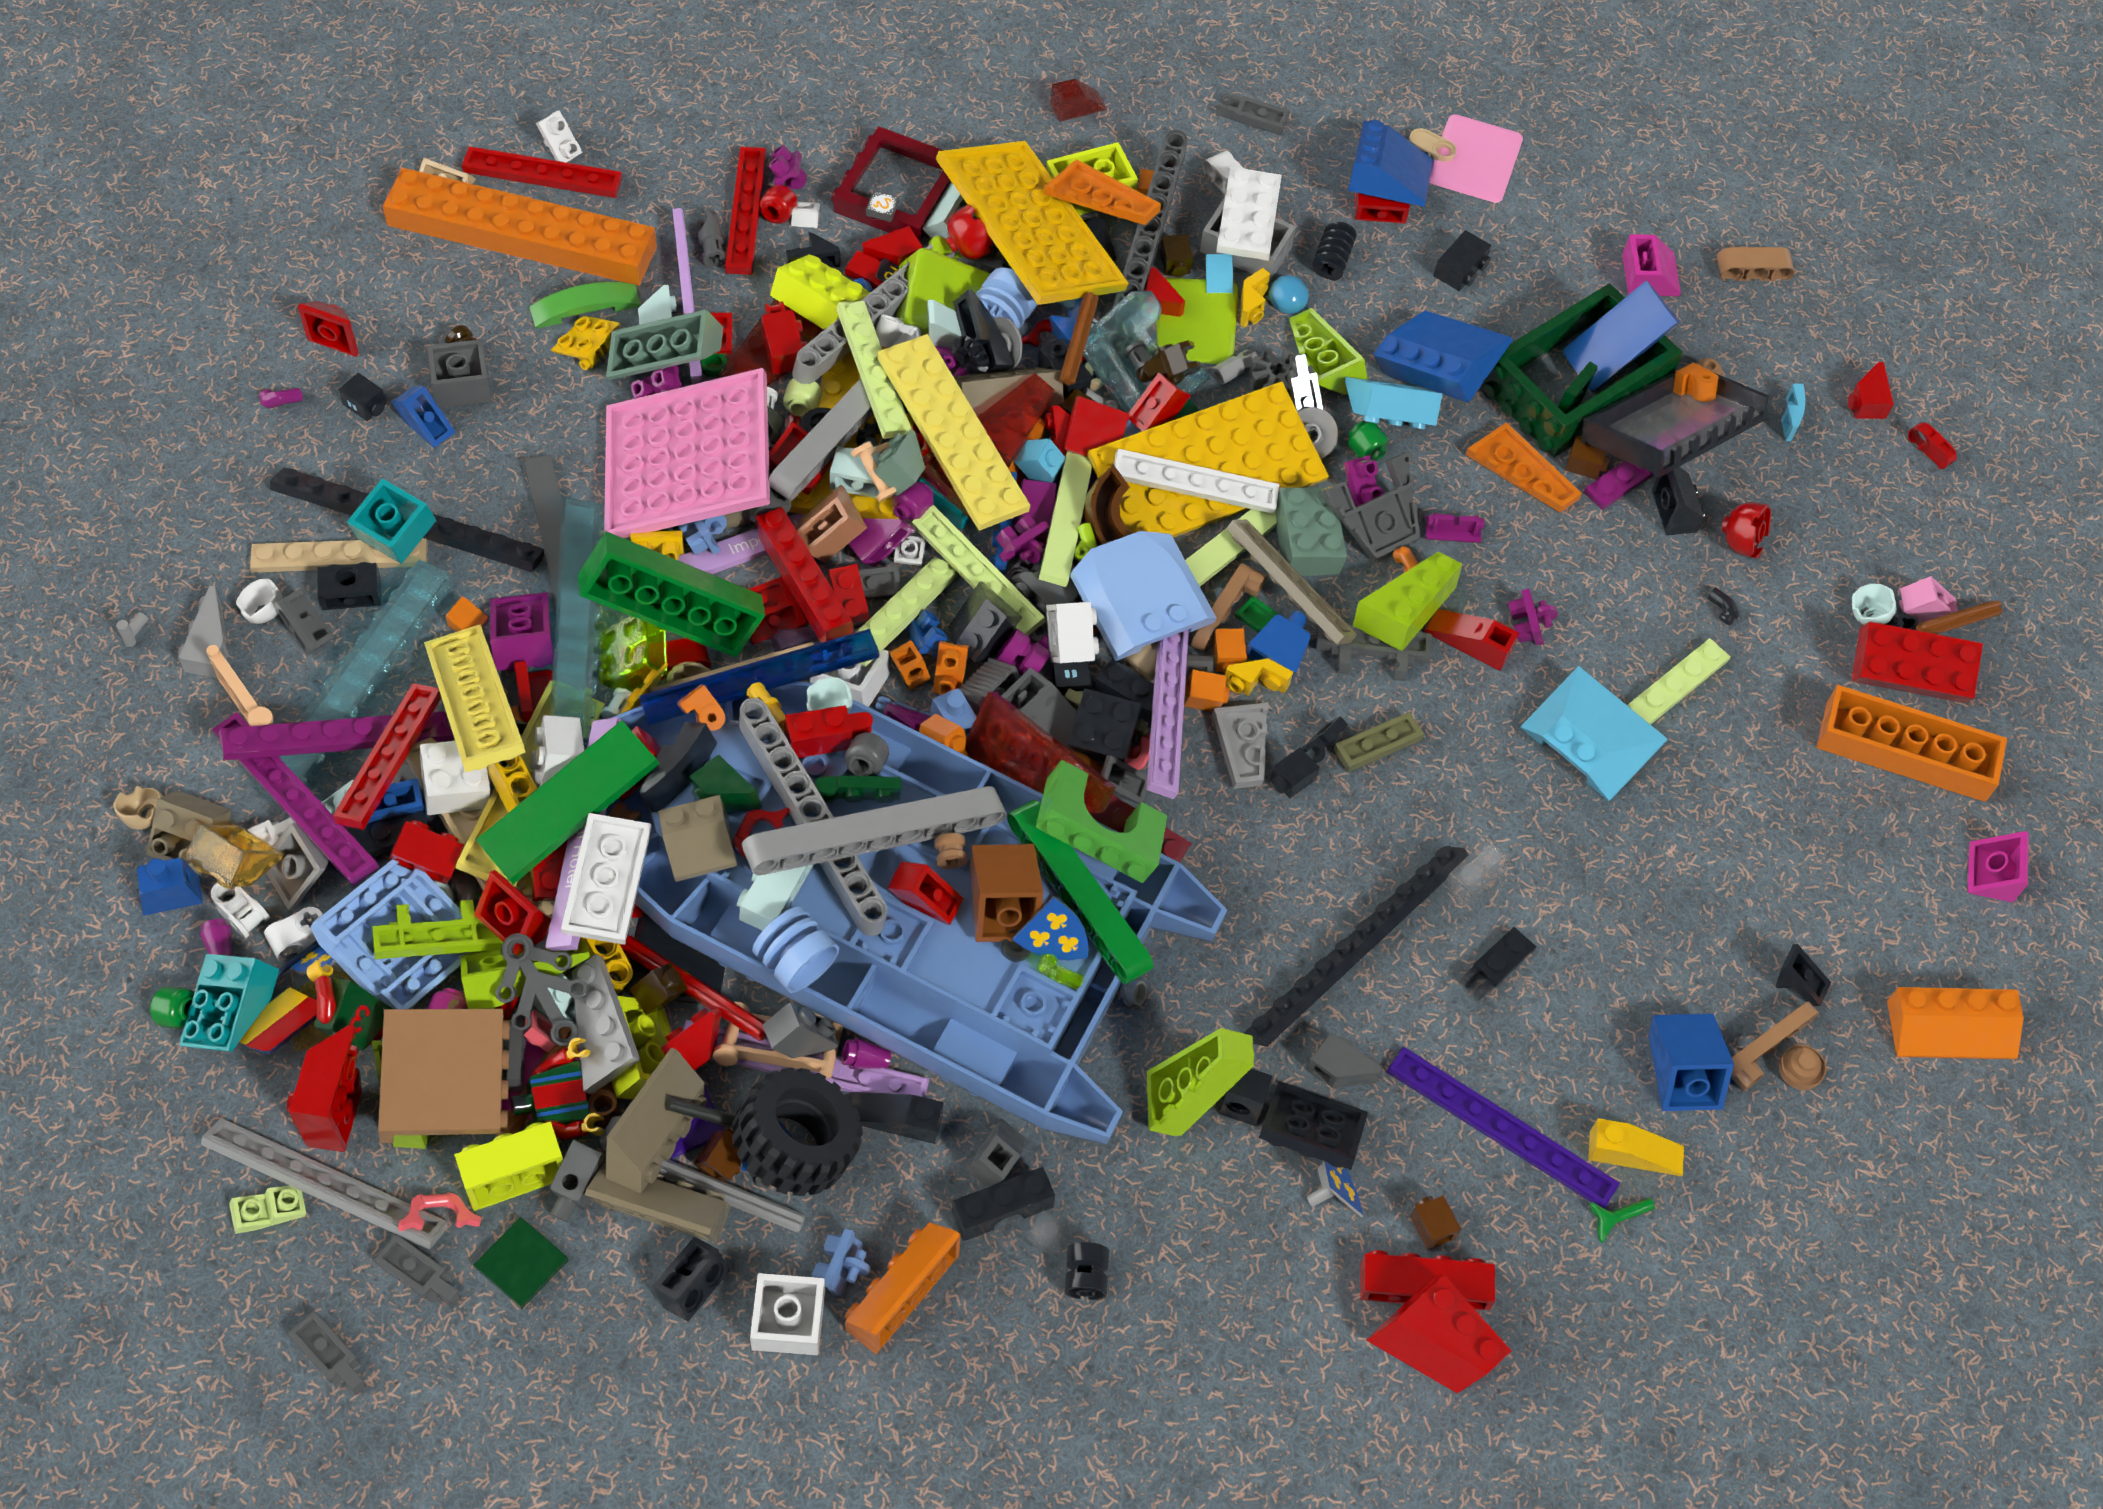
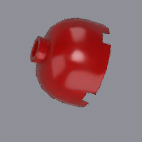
M970 204L962 207L951 216L947 225L949 237L945 240L953 253L958 251L962 257L967 259H979L992 253L995 249L991 246L993 242L981 219L973 218L972 213L975 210Z
M1746 502L1737 506L1729 517L1726 516L1724 518L1722 532L1726 533L1728 546L1737 554L1755 559L1760 557L1764 547L1757 548L1758 544L1764 536L1769 535L1771 525V508H1767L1768 504Z

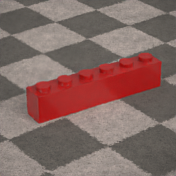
M783 507L756 516L759 540L826 652L831 654L841 650L842 645L854 635L852 620Z

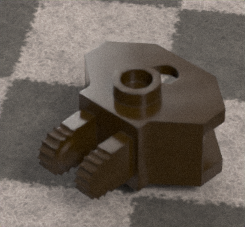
M1187 340L1175 345L1167 344L1158 348V353L1150 361L1148 360L1142 367L1138 368L1136 378L1140 382L1147 383L1153 381L1156 375L1161 373L1175 385L1184 382L1186 378L1193 376L1202 368L1201 362L1193 361L1189 363L1186 357L1188 350L1195 347L1194 343Z

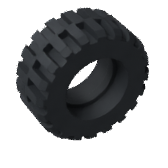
M783 1068L780 1072L775 1070L767 1073L764 1078H760L754 1084L733 1120V1145L735 1148H739L737 1155L741 1163L745 1162L748 1165L747 1171L752 1176H758L761 1179V1184L766 1187L771 1185L777 1188L776 1192L787 1194L789 1191L793 1192V1196H805L807 1192L809 1195L821 1193L824 1189L831 1188L853 1161L862 1143V1124L858 1122L860 1116L857 1108L852 1107L853 1101L848 1094L844 1095L840 1091L841 1086L836 1082L830 1083L826 1080V1076L820 1073L816 1075L811 1074L809 1069L799 1068L798 1071H794V1068ZM777 1118H788L802 1124L814 1136L818 1146L806 1145L794 1140L782 1129Z

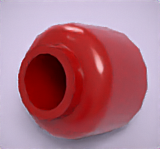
M779 184L768 189L759 203L762 215L768 221L775 224L785 223L792 216L793 208L798 205L795 193L790 188Z

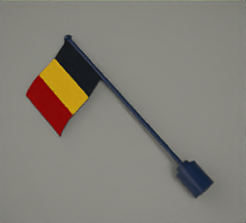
M317 940L279 969L277 978L318 948L320 945ZM275 984L271 1000L239 1041V1044L255 1052L264 1054L274 1053L316 1020L317 999H313L291 987Z

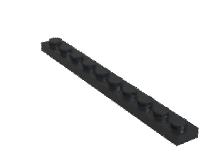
M285 467L270 480V490L351 516L370 494ZM435 514L433 515L437 521L423 537L427 540L529 572H533L544 557V549L531 543L514 540L502 534H495L480 529L477 526H470Z
M1444 846L1437 850L1435 856L1427 864L1419 867L1410 880L1398 886L1395 893L1387 901L1380 903L1370 917L1358 923L1355 930L1347 938L1339 941L1330 954L1317 961L1314 968L1306 976L1299 978L1289 992L1276 999L1273 1006L1264 1015L1257 1017L1244 1034L1253 1037V1044L1268 1047L1470 858L1466 849Z

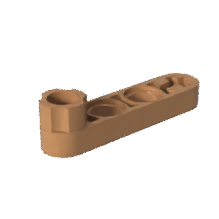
M1241 563L1212 607L1217 619L1213 624L1197 630L1191 646L1205 653L1213 641L1215 629H1218L1222 621L1225 622L1231 613L1234 601L1238 602L1243 592L1254 597L1258 596L1267 580V575Z
M1809 1001L1804 1003L1732 1057L1734 1066L1731 1078L1743 1092L1753 1086L1765 1074L1756 1064L1757 1060L1764 1053L1768 1055L1779 1047L1783 1039L1786 1037L1788 1039L1811 1023L1819 1015L1817 1009Z

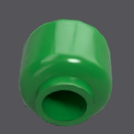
M1361 421L1348 433L1350 437L1348 446L1358 458L1370 455L1371 459L1378 461L1387 453L1385 447L1388 444V437L1376 423Z
M163 987L159 989L152 997L150 1003V1013L153 1021L164 1028L184 1029L194 992L181 987Z

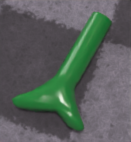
M1647 1198L1614 1211L1606 1210L1591 1202L1590 1209L1598 1218L1597 1233L1599 1241L1603 1243L1610 1230L1617 1223L1654 1210L1655 1206L1652 1199Z

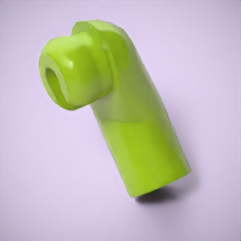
M1085 523L1077 527L1081 541L1075 548L1074 557L1078 562L1091 549L1097 547L1091 523Z

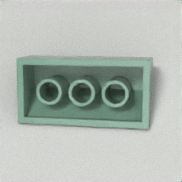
M705 309L612 331L606 378L612 380L705 359L721 350L723 326Z

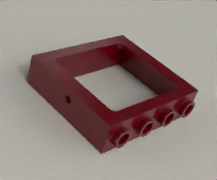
M878 126L874 134L868 136L863 151L857 153L851 170L848 169L845 172L840 187L834 189L831 196L834 212L887 233L910 226L920 242L926 233L922 228L951 182L944 170L916 214L911 215L896 209L891 222L866 216V208L870 199L853 193V190L881 147L941 170L943 169L937 162L936 157L939 151L944 150Z

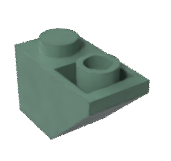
M912 429L904 435L901 433L896 434L889 441L888 445L890 447L878 457L880 463L874 470L889 488L894 487L897 490L895 492L897 496L916 483L925 469L917 436Z

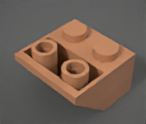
M842 485L838 486L801 517L796 527L798 534L811 555L825 563L867 529L866 524Z

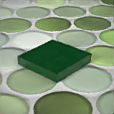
M1591 361L1567 388L1558 407L1565 414L1580 405L1593 380L1598 366Z
M520 1217L473 1266L518 1307L523 1309L569 1260L566 1255Z

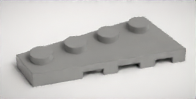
M596 954L571 971L572 981L581 979L588 985V993L583 998H574L578 1038L586 1039L585 1042L579 1044L580 1052L586 1049L591 1050L587 1058H580L583 1090L591 1095L640 1061L604 959ZM575 983L573 985L574 994L580 995L584 989L583 985Z

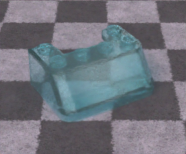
M1131 291L1090 329L1083 354L1114 401L1118 404L1120 410L1129 413L1147 389V386L1136 378V368L1131 360L1124 356L1123 352L1129 345L1140 340H1144L1146 344L1145 349L1151 358L1158 353L1157 349L1160 348L1148 331L1159 320L1162 312L1161 305L1152 291ZM1202 365L1199 371L1194 375H1188L1176 386L1192 395L1211 377Z

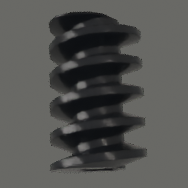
M1333 222L1325 227L1312 263L1313 270L1317 275L1332 281L1339 280L1343 276V271L1357 237V232L1353 226L1344 222Z

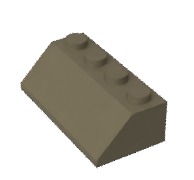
M1035 367L954 377L978 419L982 413H988V416L995 417L1004 416L1007 410H1013V413L1027 408L1038 407V410L1044 411L1064 401L1063 382L1060 381L1062 371Z
M671 1048L607 1136L606 1179L638 1193H642L648 1183H653L656 1180L661 1164L664 1160H669L672 1157L677 1141L680 1137L684 1138L691 1127V1121L694 1118L666 1110V1100L671 1097L704 1107L707 1102V1098L704 1097L705 1083L676 1049Z
M605 1162L584 1194L597 1205L714 1243L719 1241L731 1208L728 1202L724 1201L725 1196L720 1193L706 1190L704 1195L693 1191L694 1185L680 1180H676L674 1185L664 1182V1176L658 1174L653 1183H648L642 1193H638L607 1180Z

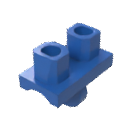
M924 610L917 619H914L906 627L910 638L905 643L911 640L922 658L926 654H931L936 662L939 642H946L948 638L941 629L936 627L940 623L937 616L927 610Z

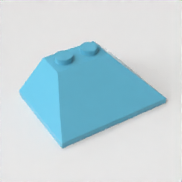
M1579 666L1520 727L1540 745L1543 746L1547 743L1587 777L1586 783L1607 801H1610L1667 741L1664 735Z

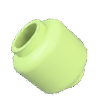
M793 378L789 381L783 397V404L786 410L794 414V416L802 418L808 411L818 408L821 388L815 381L811 384H801Z

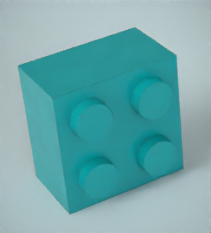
M382 478L349 518L347 524L359 540L402 564L437 520L426 503Z

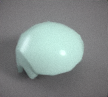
M1868 584L1860 587L1852 596V610L1857 621L1862 625L1868 622L1880 624L1890 622L1896 613V601L1893 590L1883 584ZM1865 607L1869 608L1864 612V614H1861V609Z
M826 677L819 679L807 689L808 702L806 705L808 711L846 705L849 714L852 709L853 699L850 687L841 678Z

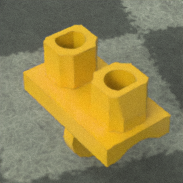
M661 529L652 532L630 534L631 542L675 560H679V557L685 553L682 531H662Z

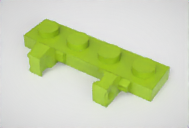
M473 900L460 901L461 919L411 923L409 904L396 905V922H389V925L372 926L374 959L502 950L503 942L474 916Z

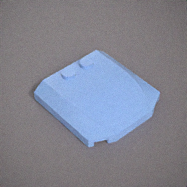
M1138 531L1095 547L1084 556L1070 574L1083 601L1091 602V608L1096 609V626L1115 661L1141 652L1144 646L1188 630L1190 633L1213 624L1217 619L1171 534Z
M392 859L313 922L310 928L318 944L336 960V963L361 988L393 1009H411L461 966L460 955L473 952L374 959L372 926L389 925V922H396V905L409 904L411 923L461 919L460 908L425 872L418 869L414 871L397 865L399 861Z

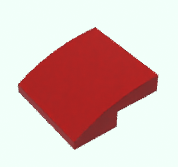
M782 577L749 588V590L762 595L765 617L750 637L753 645L807 624L795 598L793 599Z

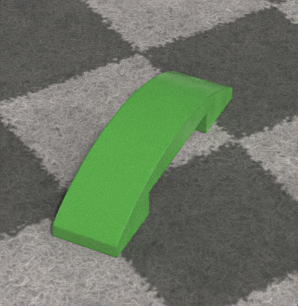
M598 282L579 285L553 293L531 305L530 311L535 328L537 329L562 323L561 318L611 307H614L615 312L640 307L641 302L635 284Z

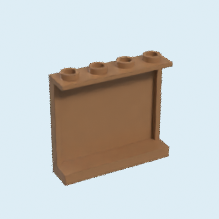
M384 1009L378 1125L380 1143H394V1135L495 1134V1137L501 1135V1130H507L508 1110H501L502 1100L508 1099V1080H502V1069H509V1050H503V1040H509L510 1020H503V1009Z

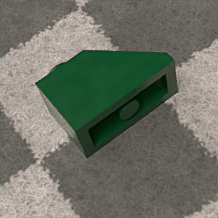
M717 755L689 776L694 786L692 794L696 800L720 795L726 812L760 810L763 807L756 789L720 755Z

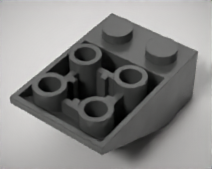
M1030 667L992 705L991 723L998 727L999 719L996 711L1004 707L1009 717L1016 723L1011 729L1023 727L1031 732L1035 741L1034 749L1037 751L1038 756L1047 766L1054 770L1060 756L1070 750L1068 741L1077 711L1051 682Z

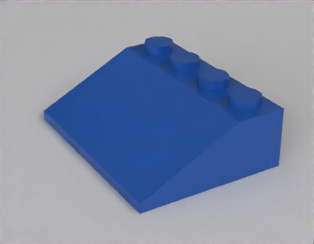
M1364 120L1348 191L1425 207L1433 159L1389 125H1384L1378 120Z
M1425 310L1389 333L1373 356L1382 373L1390 377L1469 403L1513 340L1509 336Z

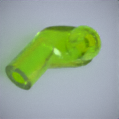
M1052 954L1041 956L1040 963L1038 964L1040 974L1076 990L1080 988L1083 982L1082 974L1056 965L1057 958Z

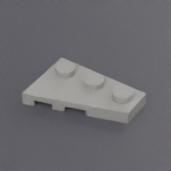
M1269 702L1213 709L1212 718L1233 789L1261 786L1264 781L1266 719Z

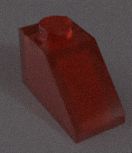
M1076 78L1052 84L1050 105L1059 122L1106 110V106L1098 91Z

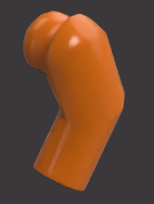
M1402 546L1395 549L1392 553L1396 563H1403L1405 567L1404 573L1419 564L1408 547Z

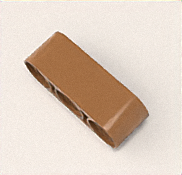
M1729 247L1719 251L1716 256L1722 281H1725V279H1734L1735 281H1751L1750 279L1776 281V279H1785V281H1788L1795 275L1789 249L1784 247Z

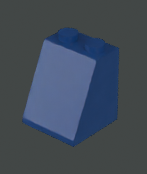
M1714 1014L1653 1015L1649 1040L1662 1111L1723 1110L1734 1062Z

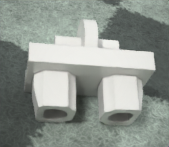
M559 110L536 123L544 138L545 146L549 147L556 161L568 162L582 153L579 144Z

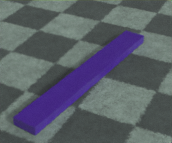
M1404 1046L1386 1071L1389 1075L1575 1193L1604 1209L1620 1184L1617 1180Z

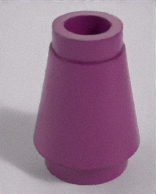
M218 918L204 922L201 925L202 931L199 935L208 953L233 956L231 926L227 924L226 920Z
M858 1038L847 1040L844 1044L842 1064L848 1065L850 1069H887L890 1064V1050Z

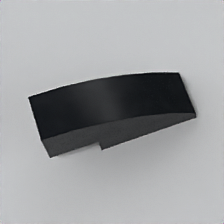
M967 290L953 301L961 335L976 340L985 349L989 358V368L983 373L1006 371L1013 366V362L1005 340L982 301L973 290Z
M685 722L674 745H662L656 758L660 764L649 772L640 790V794L651 812H658L682 792L691 782L689 776L703 767L711 756L717 742L706 723Z

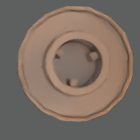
M1797 1044L1789 1047L1781 1056L1778 1064L1782 1079L1789 1086L1798 1090L1808 1091L1816 1088L1824 1079L1827 1071L1826 1062L1822 1055L1815 1048L1808 1045Z

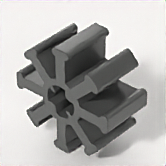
M1273 348L1264 350L1262 360L1255 356L1252 360L1249 374L1250 392L1283 381L1290 396L1288 371L1292 370L1290 363L1292 352L1283 349L1280 360L1275 359Z

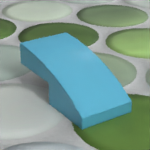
M1206 254L1207 293L1233 294L1232 255Z
M1793 384L1786 397L1788 406L1781 418L1786 441H1792L1804 415V384Z

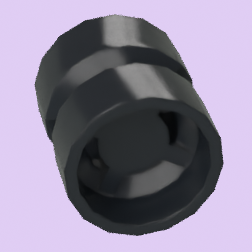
M1089 1242L1069 1245L1066 1267L1071 1271L1066 1273L1065 1294L1075 1299H1081V1296L1088 1297V1300L1105 1298L1107 1296L1108 1276L1103 1272L1107 1271L1109 1267V1249L1101 1244Z

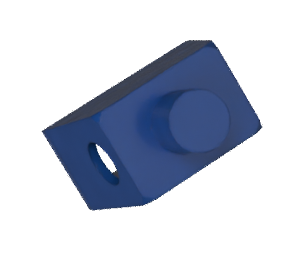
M1293 611L1288 619L1279 614L1275 615L1249 643L1246 649L1247 658L1252 661L1269 658L1293 671V679L1311 637V634L1303 629L1307 622V617L1299 611Z
M156 858L148 864L137 867L143 916L203 903L200 876L183 858L165 861Z

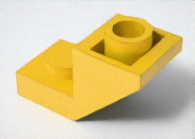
M1261 268L1244 280L1240 325L1243 328L1248 325V321L1252 324H1257L1264 316L1266 299L1263 296L1268 291L1270 273L1264 268Z
M1269 658L1229 665L1225 676H1227V687L1236 694H1240L1244 690L1243 694L1249 696L1259 680L1272 691L1279 690L1285 693L1290 686L1293 671Z

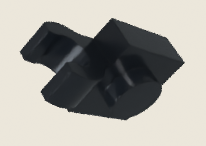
M1341 716L1327 722L1312 737L1309 743L1302 746V749L1305 752L1312 749L1315 752L1313 761L1316 764L1321 762L1325 757V746L1332 747L1343 737L1341 732L1348 724Z

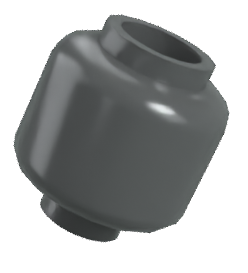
M866 732L858 734L846 751V766L856 776H877L888 760L889 747L879 735Z

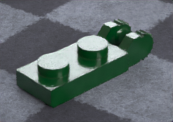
M839 775L823 776L818 779L816 778V781H814V785L825 803H832L837 798L853 803L861 802L863 799L876 800L879 803H891L894 800H900L901 795L900 777Z

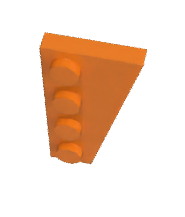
M1077 159L1044 187L1045 195L1142 225H1146L1154 218L1161 208V203Z
M1507 422L1467 448L1466 456L1559 513L1580 500L1582 493Z

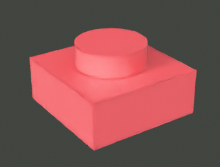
M533 1010L530 1013L532 1024L527 1030H524L523 1035L532 1045L539 1046L548 1053L556 1046V1043L551 1038L553 1024L539 1012Z

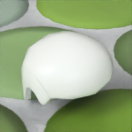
M258 579L241 591L236 600V605L241 610L244 618L249 622L255 624L265 623L274 619L278 614L274 605L277 601L283 599V595L270 579ZM265 605L262 609L255 613L258 606Z

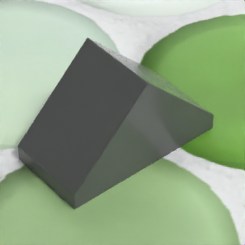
M1107 755L1098 785L1116 797L1140 804L1144 801L1147 792V775L1121 760Z

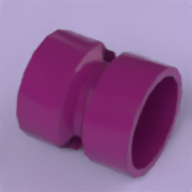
M1015 629L1001 647L996 660L1016 666L1019 675L1022 676L1030 667L1038 673L1048 659L1050 650L1038 642L1030 643L1029 636L1019 629Z

